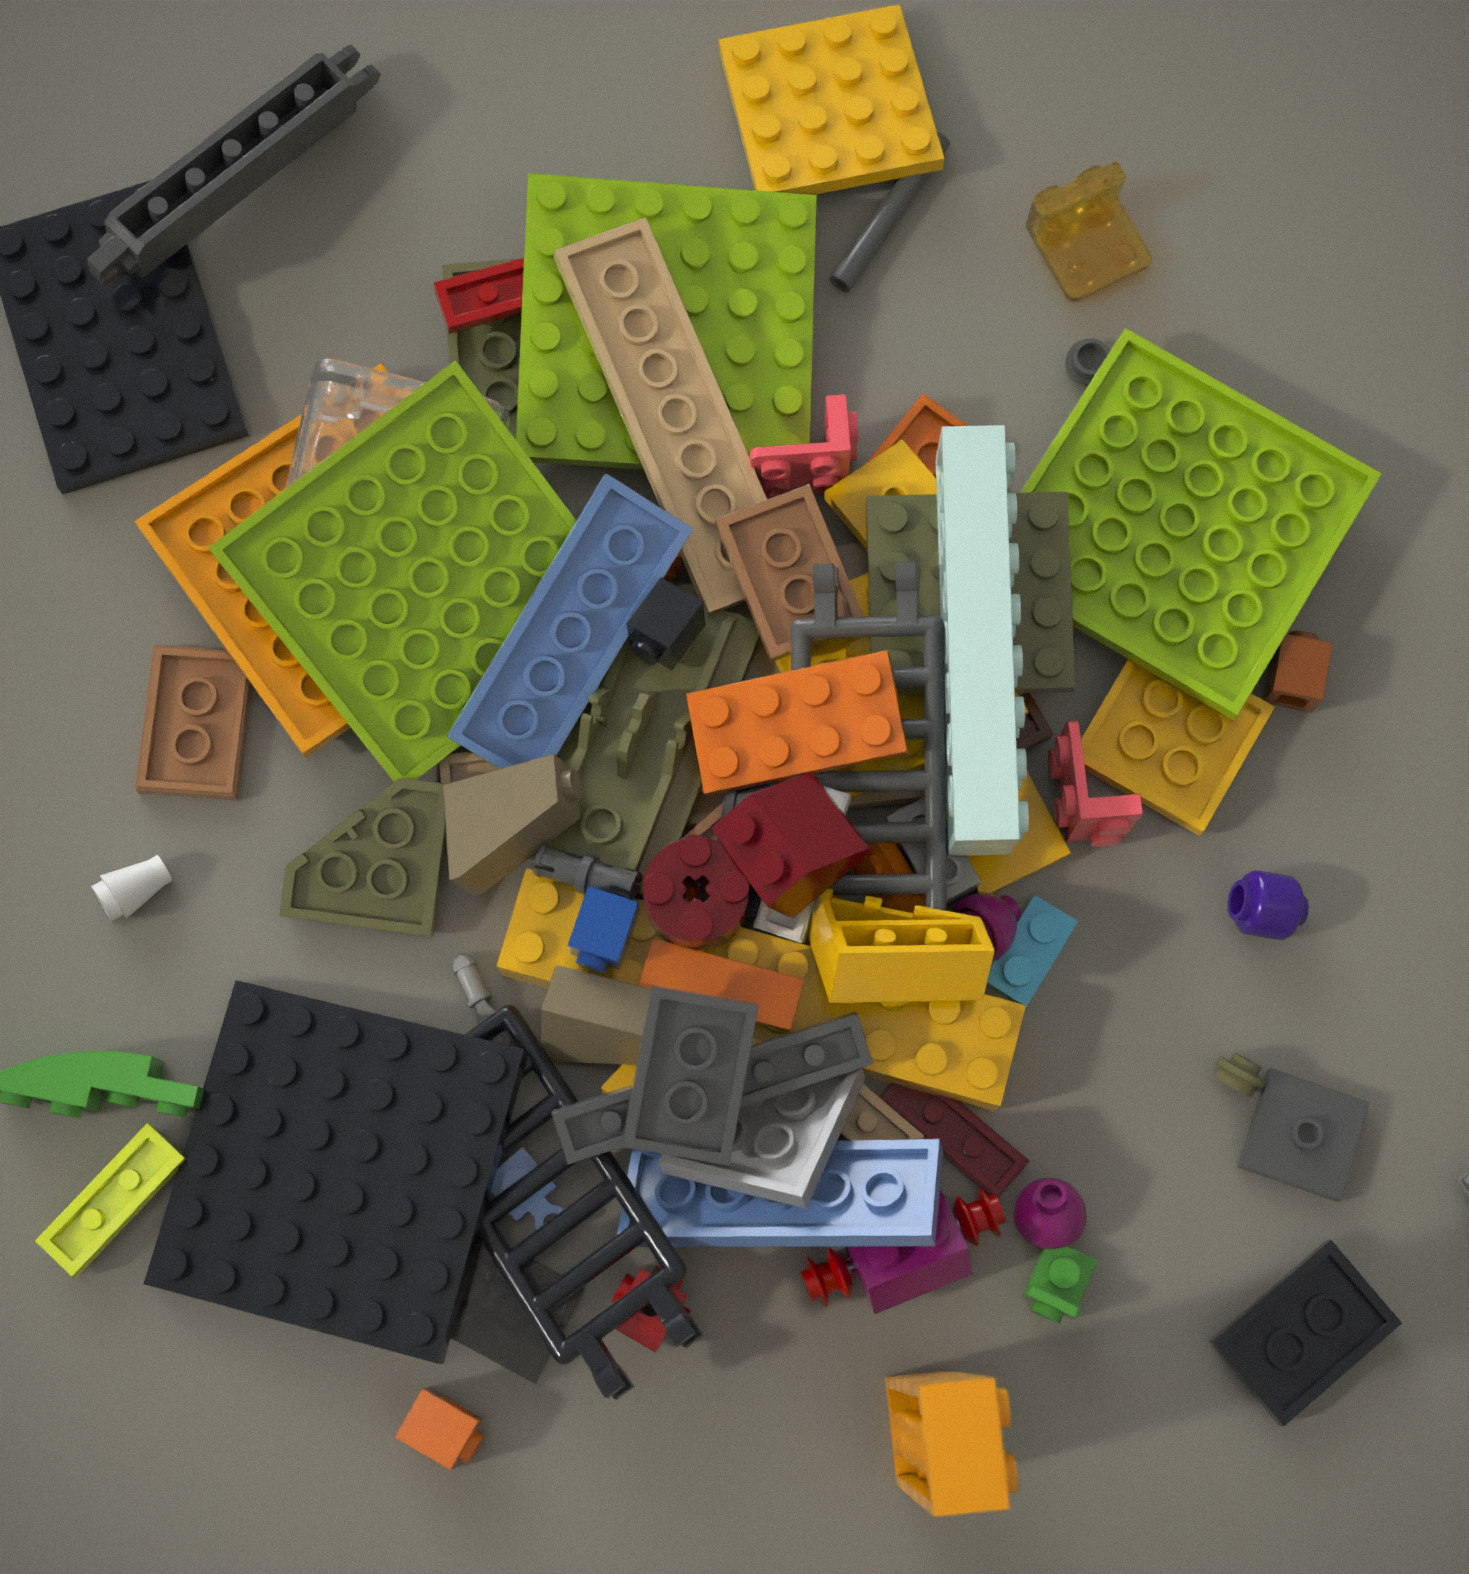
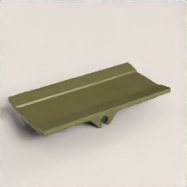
M704 609L705 627L673 670L658 662L656 665H651L641 660L632 651L629 636L627 637L597 689L589 696L588 704L556 755L578 772L583 784V797L579 799L581 819L549 842L548 845L583 857L587 853L595 854L600 857L603 863L633 872H641L642 882H635V885L641 886L639 895L643 896L644 876L650 862L668 844L683 838L703 787L686 693L744 681L761 637L755 622L743 616L724 610L707 615ZM537 852L529 859L535 860Z

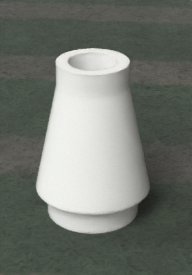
M156 855L147 861L100 875L102 881L94 884L91 888L110 920L114 921L121 916L127 919L163 886L172 882L173 879L160 857Z

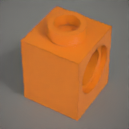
M423 1388L395 1438L447 1469L452 1470L457 1467L460 1460L466 1464L470 1463L485 1435L477 1431L483 1421L482 1418L430 1388Z

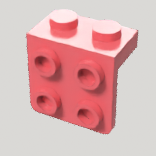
M846 394L826 396L824 443L757 447L750 450L751 468H754L767 498L779 496L810 484L813 494L824 495L827 489L849 475L850 461H857L858 420L857 412H847Z
M1078 721L1066 722L1060 736L1055 737V749H1049L1048 751L1049 774L1051 779L1059 780L1061 796L1054 799L1057 828L1065 829L1066 842L1090 840L1093 847L1121 843V837L1128 835L1143 814L1140 794L1088 798Z

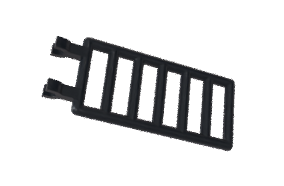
M513 1005L501 1007L465 1034L492 1041L507 1030L517 1047L529 1052L522 1078L534 1071L549 1094L509 1124L501 1156L552 1119V1110L578 1102L518 1009ZM561 1148L488 1202L479 1239L556 1362L561 1365L568 1364L581 1355L592 1372L595 1383L604 1398L612 1396L618 1400L634 1388V1385L625 1371L615 1361L602 1338L648 1304H651L658 1314L675 1346L682 1344L684 1348H688L704 1335L671 1289V1287L685 1277L687 1272L685 1263L611 1151L590 1157L604 1179L601 1183L512 1249L509 1247L495 1223L577 1163L568 1165L563 1148ZM617 1198L633 1224L538 1293L524 1271L523 1266L613 1199ZM645 1241L662 1268L566 1338L550 1311Z

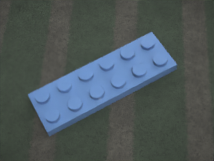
M605 474L460 712L447 737L500 769L551 754L557 755L588 704L589 696L595 692L628 637L626 623L659 579L664 578L693 528L610 475Z
M939 1139L837 1141L807 1209L663 1174L658 1163L662 1154L632 1149L627 1177L673 1247L935 1246L943 1148ZM623 1208L621 1209L617 1235L633 1224ZM644 1241V1242H643L642 1244H640L638 1247H648V1246H647V1244H646L645 1241Z

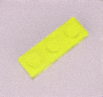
M147 1123L46 1228L35 1242L71 1277H78L176 1174L179 1166L186 1158L152 1124Z

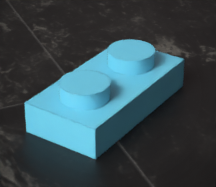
M1034 895L1017 922V932L1013 944L1000 959L993 961L986 986L1009 1001L1023 1004L1027 1007L1078 921Z

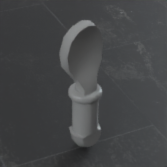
M458 954L452 962L453 973L458 976L469 999V1007H476L477 1025H479L495 1013L497 1009L489 1004L492 995L490 992H487L475 967L477 965L475 960L467 954ZM507 1030L492 1040L493 1042L510 1046L513 1043V1039Z

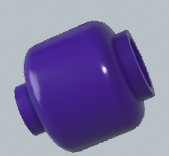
M1253 870L1233 884L1228 896L1229 916L1235 921L1238 929L1247 935L1285 940L1294 934L1298 926L1304 924L1308 916V900L1303 894L1301 885L1292 876Z

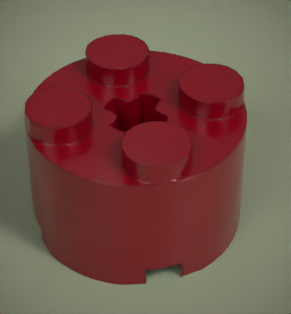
M699 835L687 836L668 844L660 850L646 870L642 888L646 913L651 926L664 941L694 950H707L723 945L739 931L748 909L749 881L722 843ZM692 886L698 889L704 886L706 888L707 901L703 903L696 898L688 903L686 901L687 888Z

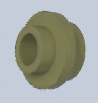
M1234 1052L1230 1060L1220 1056L1216 1062L1220 1068L1215 1078L1249 1097L1253 1096L1257 1087L1263 1089L1266 1083L1264 1079L1258 1076L1262 1067Z

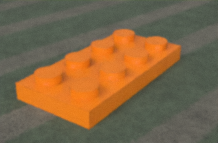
M888 650L686 693L703 791L707 796L788 780L808 772L817 774L909 754L891 657Z

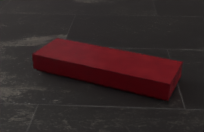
M892 1082L879 1096L923 1134L924 1137L922 1139H939L943 1148V1157L974 1184L981 1187L987 1195L994 1193L999 1199L1029 1163V1160L960 1101L917 1091Z

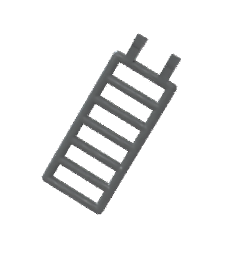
M916 561L895 562L897 616L838 617L839 569L835 568L834 564H813L815 618L796 619L791 625V671L811 667V638L924 636V667H894L893 673L896 688H924V719H903L906 739H924L925 770L826 771L814 775L823 786L841 792L925 791V822H866L851 824L866 843H925L926 874H845L828 889H833L832 895H926V907L947 911L944 621L936 615H919L920 566L917 565ZM807 934V938H806L805 943H801V944L811 946L810 941H809V938H808V934Z

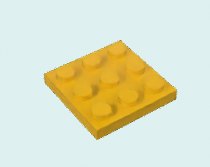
M1128 659L1081 738L1085 771L1127 795L1140 794L1142 804L1200 836L1206 829L1275 706L1251 693L1233 721Z

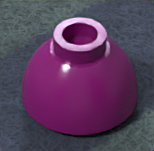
M979 892L960 898L953 907V912L965 913L966 915L981 917L995 950L992 961L1000 959L1009 950L1016 936V922L1021 918V910L1012 897L1008 895L998 897L994 894Z
M1048 1177L1031 1182L1020 1192L1015 1202L1013 1218L1018 1232L1026 1241L1040 1248L1058 1249L1070 1245L1080 1237L1086 1226L1087 1213L1083 1198L1071 1184L1058 1178Z

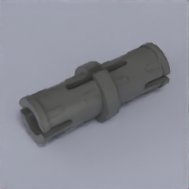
M543 844L538 850L534 863L542 864L541 867L537 865L533 867L535 876L545 877L574 886L575 891L579 894L585 895L588 886L636 901L641 889L640 885H635V882H642L641 872H633L603 863L600 857L595 854L587 853L583 857L553 848L548 844Z

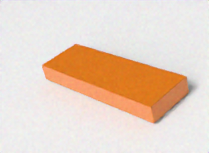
M652 938L639 986L651 989L652 984L757 1003L759 1005L756 1018L757 1024L790 1032L804 979Z

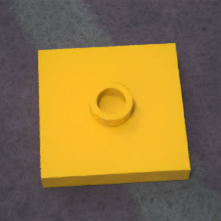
M902 439L827 489L824 499L867 550V496L937 494L936 478Z
M1028 772L1026 780H1021V789H1018V801H1027L1028 833H1023V840L1018 841L1010 855H967L981 880L976 893L994 894L1069 857L1071 854Z

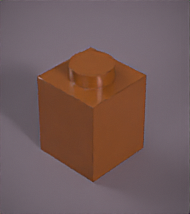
M1291 631L1289 634H1286L1269 662L1263 700L1271 705L1311 713L1324 698L1333 643L1319 641V637L1316 634L1306 631Z

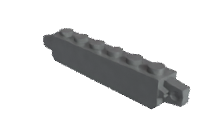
M351 44L345 48L343 47L341 51H338L329 59L323 53L314 54L114 208L104 222L106 234L99 240L101 247L87 258L90 273L103 286L125 271L129 275L136 272L143 279L356 112V101L375 87L381 73L370 64L351 78H348L345 74L355 67L361 55Z

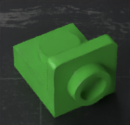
M1068 1246L1058 1249L1042 1248L1022 1297L1034 1302L1031 1308L1032 1312L1060 1324L1063 1316L1075 1319L1081 1310L1078 1305L1097 1260Z

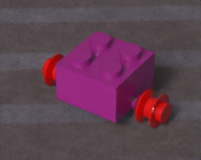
M979 1187L977 1188V1200L967 1204L961 1197H955L952 1214L940 1188L935 1246H845L849 1256L845 1257L847 1264L842 1255L831 1248L827 1249V1261L816 1264L809 1257H806L809 1268L800 1271L810 1300L814 1301L821 1298L823 1305L828 1307V1297L831 1293L839 1291L847 1299L850 1298L853 1287L851 1274L853 1279L859 1277L874 1314H877L972 1275L969 1248L965 1240L978 1246L979 1233L990 1230L996 1237L1001 1236L999 1225L1006 1223V1219L998 1198L994 1193L986 1196L983 1189Z

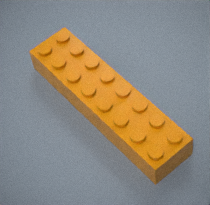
M949 1370L885 1376L896 1485L933 1517L1010 1509L1008 1493H1018V1474L1014 1454H1007L1006 1450L1003 1451L1001 1428L1011 1426L1010 1406L1006 1389L996 1387L995 1377Z

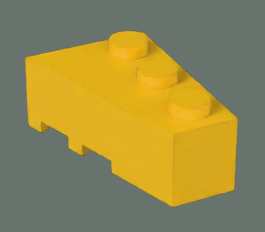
M827 889L814 900L808 938L829 1003L983 1000L995 950L981 917L915 905L913 913L881 907L882 899L866 896L864 904L832 898L833 889Z

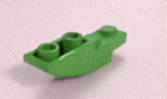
M85 1051L63 1053L37 1058L0 1071V1103L30 1109L32 1099L51 1103L50 1113L79 1119L82 1109L99 1112L104 1092L107 1093L105 1102L136 1108L138 1099L157 1102L155 1112L186 1118L188 1109L200 1110L205 1089L194 1085L160 1079L164 1061L154 1056L129 1052Z

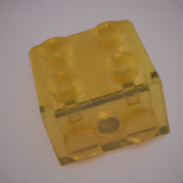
M1118 161L1102 168L1099 165L1089 167L1081 172L1075 181L1060 188L1058 185L1049 186L1040 191L1032 200L1025 227L1065 297L1071 302H1078L1147 269L1151 263L1152 255L1119 201L1126 175Z

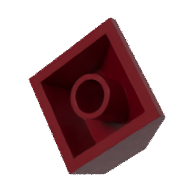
M811 772L749 794L711 828L766 906L792 919L872 851L817 777Z

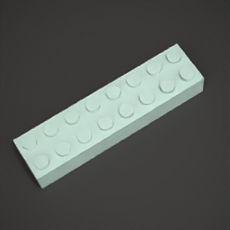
M1005 425L942 426L936 454L940 617L944 621L945 777L948 856L1010 855L1018 841L1023 840V833H1028L1029 826L1027 801H1018V789H1021V780H1026L1027 759L1025 748H1016V738H1019L1020 728H1024L1025 706L1024 698L1015 697L1014 688H1017L1018 677H1022L1023 652L1021 645H1013L1012 638L1016 634V625H1020L1021 600L1020 594H1011V588L1014 586V574L1019 572L1018 543H1009V538L1012 537V524L1017 522L1016 492L1007 493V489L1010 488L1011 474L1015 472L1014 442L1005 443Z

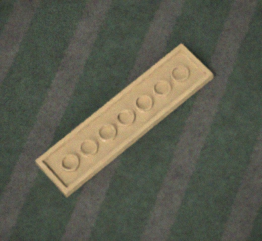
M646 217L554 250V260L659 506L693 528L679 553L697 595L703 601L707 615L746 602L715 526V519L767 500V497L754 468H751L748 453Z

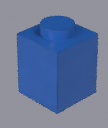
M588 886L567 945L570 954L578 956L576 964L599 973H606L608 966L620 970L640 913L639 903Z

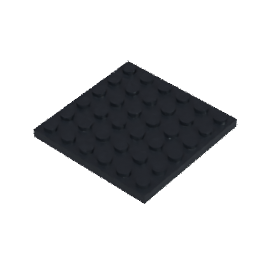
M236 980L203 1086L205 1090L200 1110L196 1109L183 1152L186 1160L179 1166L144 1284L429 1362L444 1364L529 1052L510 1045Z

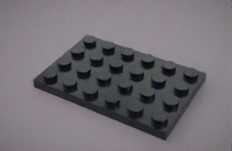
M151 180L0 226V296L56 485L62 494L249 436L188 243L143 279L136 272L129 275L125 271L103 286L89 271L87 258L101 247L99 240L106 234L104 222L109 213Z

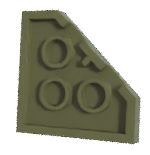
M399 778L371 802L357 810L327 833L319 842L288 863L285 868L279 916L429 937L433 936L446 844L443 785L447 783Z

